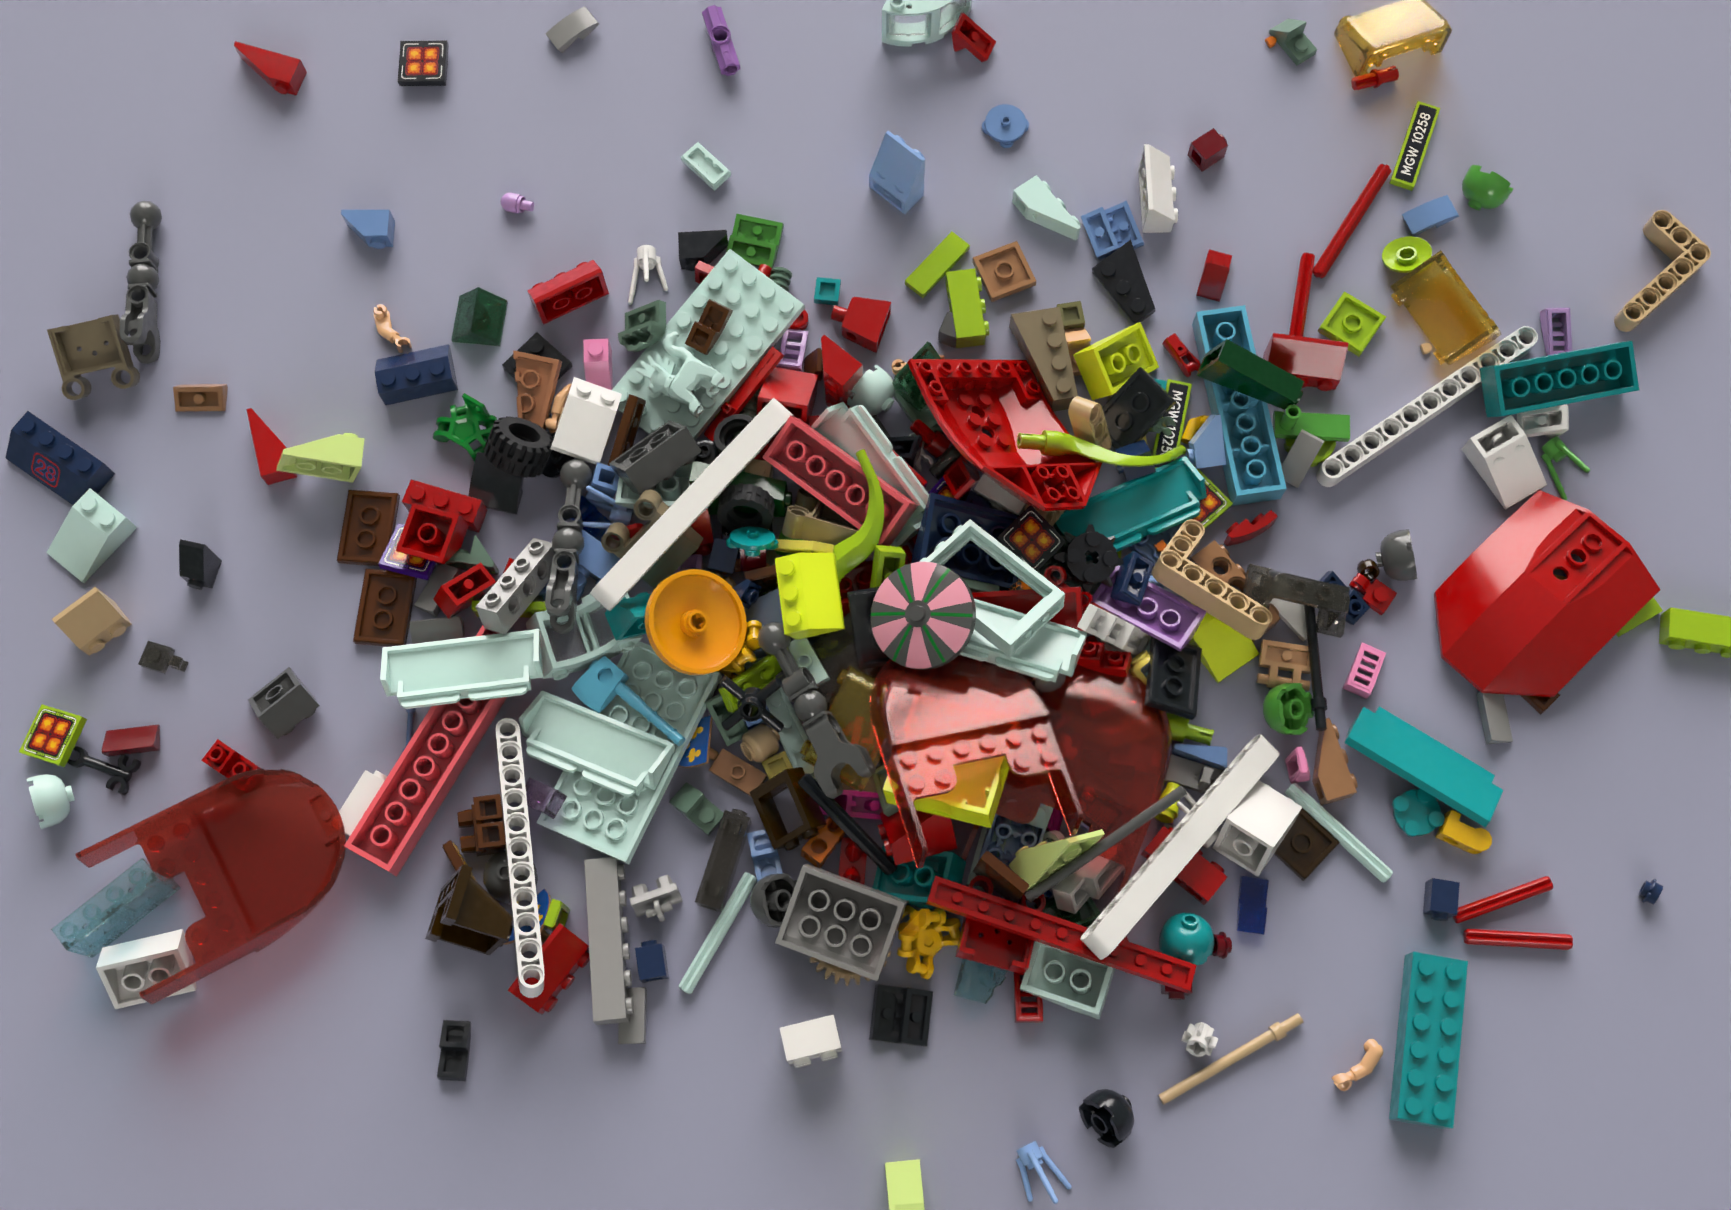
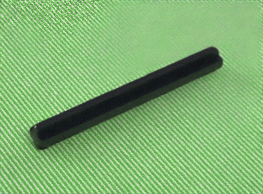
M806 773L798 781L803 790L885 875L890 876L898 868L897 865L895 866L894 861L889 856L887 857L882 848L834 799L825 795L818 782L810 774Z

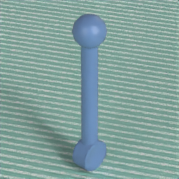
M416 708L406 709L408 713L406 746L412 738L413 713L416 711Z

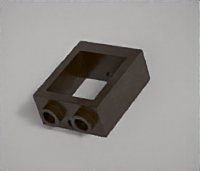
M802 767L785 769L750 791L774 850L785 848L786 851L793 850L801 845L799 841L817 836L819 834L818 830L827 825L819 805L798 784L800 778L805 775ZM787 788L803 821L802 826L790 833L787 832L773 800L774 796Z

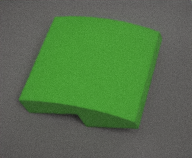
M736 214L727 251L731 249L751 265L760 266L761 264H766L773 268L784 224Z

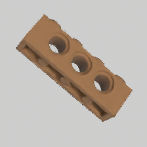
M1214 540L1190 558V561L1230 586H1237L1243 594L1266 607L1271 612L1273 619L1265 633L1276 626L1281 619L1277 608L1272 603L1268 604L1262 596L1261 589L1247 579L1244 569L1231 560L1228 550L1223 545H1219ZM1213 567L1223 568L1225 574H1217Z

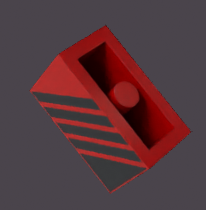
M480 562L443 584L433 600L447 618L450 619L471 606L472 601L481 600L496 581Z

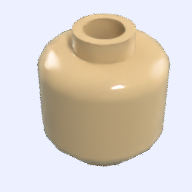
M758 724L742 735L741 750L748 760L761 763L779 751L778 741L780 740V735L772 727L769 728L765 724Z

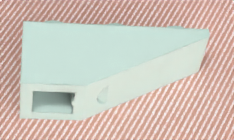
M1036 175L1014 189L1012 203L1027 220L1075 241L1079 238L1081 227L1078 219L1068 213L1063 201L1051 193V189L1045 181H1041Z

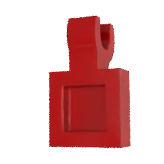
M1360 573L1349 584L1351 588L1363 594L1362 599L1372 610L1380 615L1385 613L1397 595V592L1377 579L1371 584Z

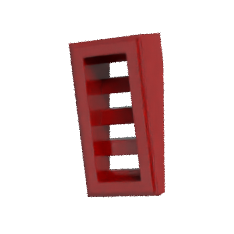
M1013 972L1015 1023H1042V998L1025 991H1020L1022 983L1020 975L1024 974ZM1021 997H1036V1002H1021ZM1021 1008H1036V1013H1021Z

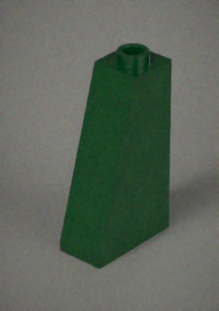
M1228 339L1205 354L1197 376L1284 410L1289 405H1296L1303 395L1301 389L1305 382Z
M693 462L689 479L690 485L710 464ZM741 471L726 487L729 488L730 485L743 483L753 484L765 491L767 490L775 502L773 517H785L787 507L792 506V492H788L787 481ZM720 495L708 507L709 514L717 515ZM749 506L733 507L742 513L753 514L758 512Z

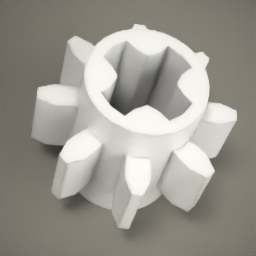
M1203 1022L1196 1023L1195 1025L1190 1023L1187 1031H1184L1181 1040L1187 1043L1186 1051L1197 1057L1204 1056L1205 1054L1210 1056L1218 1041L1217 1037L1212 1036L1214 1029Z

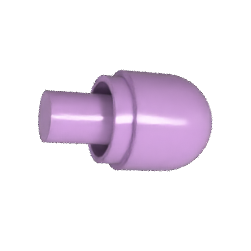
M506 193L500 201L502 208L507 212L519 214L523 213L524 210L531 212L534 210V202L526 201L525 197L520 194Z

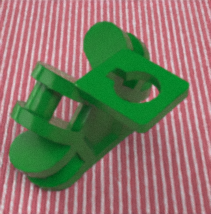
M464 393L462 398L465 401V406L456 407V405H451L450 412L452 418H437L436 425L438 429L433 433V439L439 442L451 440L466 449L475 462L477 452L484 453L486 445L484 439H488L497 417L490 415L484 404ZM479 425L486 427V429L480 430ZM478 440L481 446L473 451L469 444Z

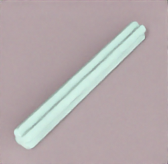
M1297 783L1291 784L1285 794L1295 803L1302 806L1309 815L1340 842L1339 844L1376 878L1384 883L1392 876L1393 871Z
M745 872L681 980L679 988L682 991L691 994L757 882V878L752 874Z

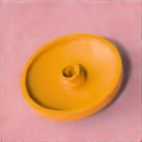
M689 569L667 577L653 590L645 610V630L652 649L666 665L683 674L706 675L726 667L739 654L745 641L747 621L740 597L727 581L709 571Z

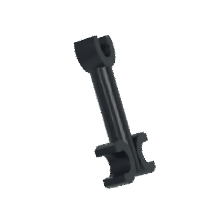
M75 746L73 750L80 753V758L76 761L71 759L67 761L68 764L76 768L85 765L114 776L107 781L106 788L113 791L115 785L121 783L118 793L122 795L128 793V781H130L132 773L136 772L141 766V761L134 758L132 764L127 767L126 763L129 757L122 754L118 759L119 767L89 756L85 749Z

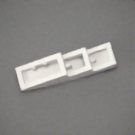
M1090 603L1077 625L1078 628L1095 635L1134 655L1144 651L1151 640V636L1141 631L1140 628Z

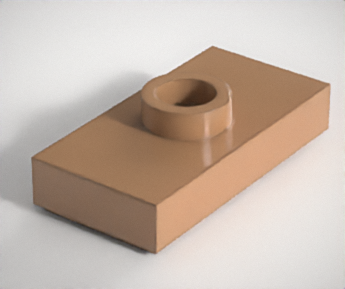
M724 748L709 769V772L750 797V791L762 785L768 777L764 772Z

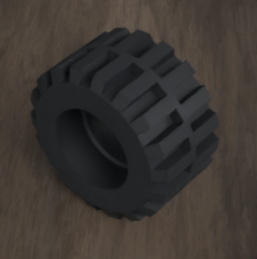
M511 416L501 417L494 421L484 447V454L489 462L502 471L514 476L532 478L544 472L552 452L550 448L553 438L545 429L531 421Z

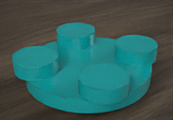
M742 527L730 533V537L726 539V546L743 549L746 556L756 557L760 555V550L778 548V540L775 539L774 533L767 529Z
M1420 788L1406 791L1392 801L1395 822L1407 836L1426 835L1445 822V817L1441 813L1437 800Z

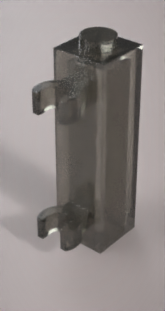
M732 809V812L724 811L695 899L697 906L720 913L725 907L747 839V833H749L752 823L750 817H747L746 812L738 809Z

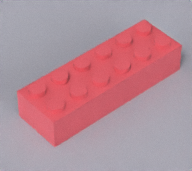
M790 415L762 458L857 529H860L865 521L869 504L868 482L860 463L804 421ZM876 475L884 500V523L878 544L891 546L918 505Z

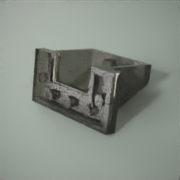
M1249 564L1246 571L1243 594L1268 610L1273 598L1318 608L1315 632L1338 638L1344 635L1346 615L1348 614L1350 603L1349 587Z

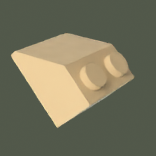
M96 587L52 618L53 622L66 636L89 656L101 651L107 642L114 637L122 635L126 628L132 624L115 601Z

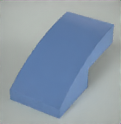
M1448 195L1417 206L1402 214V217L1411 234L1415 237L1434 226L1438 228L1459 217Z
M766 830L747 833L757 882L767 875L783 874L778 849H773Z

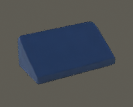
M1132 551L1122 559L1124 564L1120 565L1110 597L1118 601L1140 606L1154 563L1139 553Z

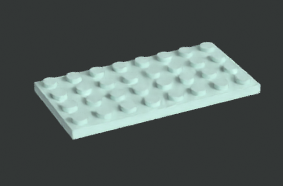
M729 249L666 324V330L662 338L654 345L646 348L612 389V391L622 394L617 410L623 414L629 394L646 400L639 427L650 435L666 422L672 421L686 426L696 441L720 412L725 401L728 402L770 348L778 342L806 308L805 305ZM712 299L733 310L717 342L708 355H705L686 345L685 342L694 322H699L708 300ZM673 332L679 334L678 339L674 342L675 347L687 349L696 359L712 367L725 378V381L717 386L719 393L714 399L708 397L706 389L701 387L694 394L704 408V411L698 418L689 412V406L676 402L670 396L665 397L662 392L652 393L648 388L651 383L650 379L636 371V368L645 369L640 361L650 365L647 358L648 355L657 363L656 355L659 354L663 363L666 358L669 359V365L672 362L675 363L673 375H677L684 361L669 355L664 349V339Z
M640 641L635 644L633 650L623 653L617 667L629 677L625 684L669 725L677 729V732L685 738V742L681 746L675 744V751L656 789L653 790L643 786L639 796L632 795L626 797L585 780L579 771L574 773L563 771L536 822L548 830L628 865L707 708L705 701L712 698L722 678V675L717 671L697 676L678 672L666 665L656 655L650 645ZM618 695L600 712L602 715L674 743Z

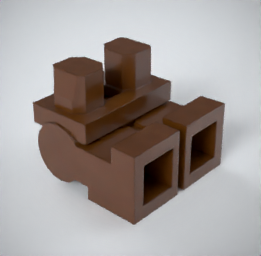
M500 794L473 797L474 804L471 805L472 809L457 813L459 828L474 826V835L460 837L461 852H476L477 856H483L506 849Z

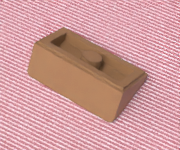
M227 384L174 386L175 412L226 411Z

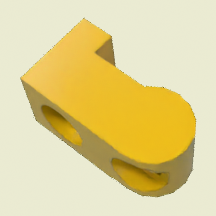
M1454 810L1444 814L1445 822L1438 828L1435 835L1436 838L1470 854H1479L1490 848L1492 837L1487 830L1483 828L1475 829L1460 822L1461 814Z

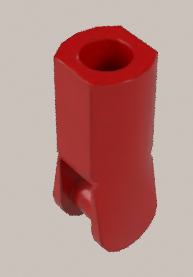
M1176 333L1163 341L1162 345L1186 377H1190L1191 372L1194 370H1199L1201 365L1199 360L1188 350ZM1186 358L1189 361L1187 364L1183 361Z

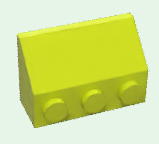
M795 553L775 558L784 635L798 640L845 629L835 554Z

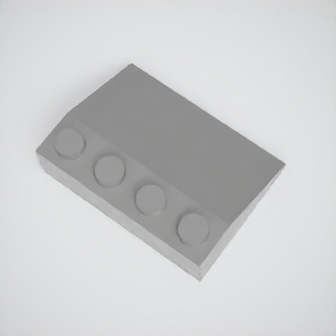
M805 864L801 868L775 943L878 981L908 901Z

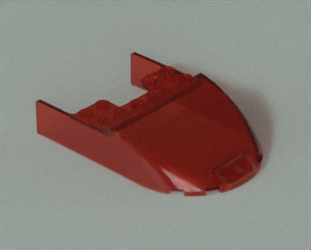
M958 655L954 660L941 667L929 670L908 668L891 659L885 663L872 686L869 703L870 718L917 869L923 868L928 847L914 801L951 792L957 783V776L953 767L955 765L1005 756L1009 769L1017 776L1028 777L1048 773L1070 836L1077 834L1084 814L1049 721L1050 713L1038 691L1024 674L962 655Z
M1081 665L1076 666L1072 677L1066 675L1065 683L1059 689L1048 693H1034L1033 691L1022 706V716L1019 717L1021 733L996 814L1020 824H1027L1035 818L1040 804H1044L1091 823L1088 833L1102 829L1105 834L1098 841L1100 842L1159 801L1172 755V732L1166 712L1144 705L1146 685L1129 673L1127 678L1107 675L1087 669ZM1151 820L1099 855L1125 867L1113 899L1129 880ZM974 824L961 856V859L967 861L980 825Z
M255 769L229 777L75 855L80 862L90 868L135 845H140L157 877L170 879L185 872L206 916L190 925L185 933L186 943L196 963L139 993L143 1000L154 1004L254 951L256 953L285 935L307 917L325 898L338 878L345 857L346 847L344 845L346 843V835L338 808L330 796L318 784L292 771L283 769Z

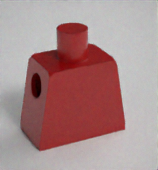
M852 297L848 309L834 306L831 319L842 322L841 331L844 338L877 353L891 315V302Z

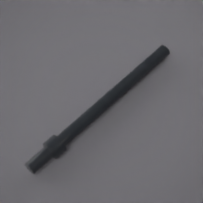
M1310 582L1302 584L1313 693L1311 710L1315 714L1316 730L1324 731L1327 729L1325 716L1327 699L1323 696L1313 585Z

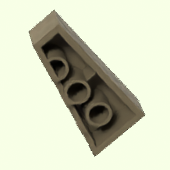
M1060 307L1011 314L1009 328L1012 334L1015 335L1021 352L1024 353L1053 412L1069 409L1072 399L1078 396Z

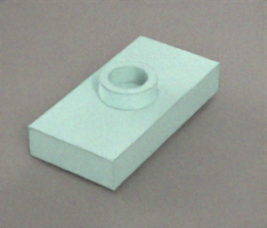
M699 142L681 156V161L714 191L731 177V171Z
M807 638L790 642L788 648L799 669L806 667L813 675L817 686L830 680Z

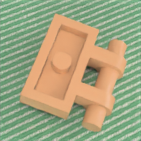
M1263 639L1260 646L1258 666L1269 668L1268 674L1258 673L1256 682L1265 684L1268 688H1274L1283 683H1301V687L1305 691H1309L1310 681L1301 680V673L1310 674L1308 646ZM1278 670L1292 671L1291 678L1278 676Z

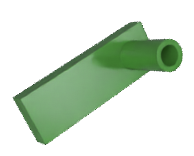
M1289 405L1285 412L1274 411L1273 431L1275 438L1297 439L1300 431L1303 429L1324 441L1348 442L1350 439V415L1301 413V409L1297 405Z

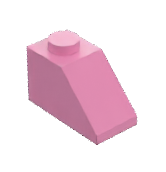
M609 339L583 340L586 382L612 390V349Z

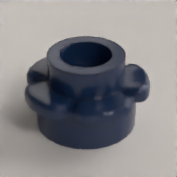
M1653 879L1651 882L1646 880L1639 891V895L1643 896V903L1647 901L1654 905L1658 900L1663 886L1658 884L1656 879Z

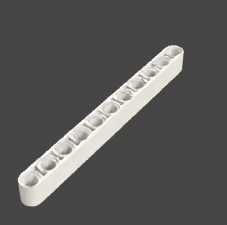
M1529 326L1517 329L1328 457L1316 474L1318 482L1325 487L1336 485L1482 385L1479 369L1482 368V365L1488 367L1515 362L1523 358L1538 340L1536 330ZM1520 339L1524 340L1527 344L1522 343ZM1501 352L1506 353L1508 357L1503 356ZM1462 377L1467 378L1470 383L1465 382ZM1443 390L1448 391L1451 396L1444 394ZM1423 403L1429 404L1432 409L1426 408ZM1404 416L1410 417L1413 422L1406 421ZM1384 429L1390 430L1394 436L1388 435ZM1365 443H1371L1374 449L1368 448ZM1345 456H1351L1355 462H1349ZM1325 469L1334 471L1335 476L1329 475Z
M773 398L590 592V595L608 611H611L782 429L790 415L793 416V414Z
M503 718L496 724V749L518 982L523 996L534 998L538 997L544 990L545 973L520 727L516 720ZM506 732L512 733L511 736H504L502 734ZM508 755L515 756V758L511 760L506 759L504 757ZM511 778L518 780L515 783L507 782V780ZM512 802L520 804L518 807L509 806ZM515 826H520L523 828L521 831L518 832L511 830V828ZM520 850L525 852L526 854H524L523 856H516L513 853L515 851ZM519 875L528 877L525 881H518L515 878ZM522 900H527L531 904L523 907L518 905L517 903ZM527 925L531 926L533 930L530 932H523L520 930V928L522 926ZM532 951L536 956L529 959L523 957L522 954ZM534 977L538 979L539 982L534 985L526 984L525 980L527 978Z
M1262 734L1255 736L1242 749L1083 933L1081 941L1100 960L1106 958L1118 946L1278 758L1280 753Z

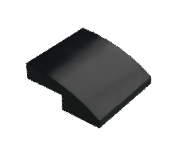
M477 452L468 496L482 500L486 508L517 515L523 494L521 488L524 477L514 476L502 471L489 462L484 453Z
M881 984L875 985L869 1040L926 1047L933 991Z

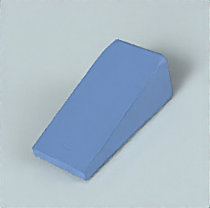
M1175 744L1171 749V754L1223 771L1227 768L1228 748Z

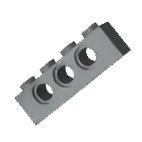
M533 538L476 605L485 629L506 634L549 582L554 556L551 542Z

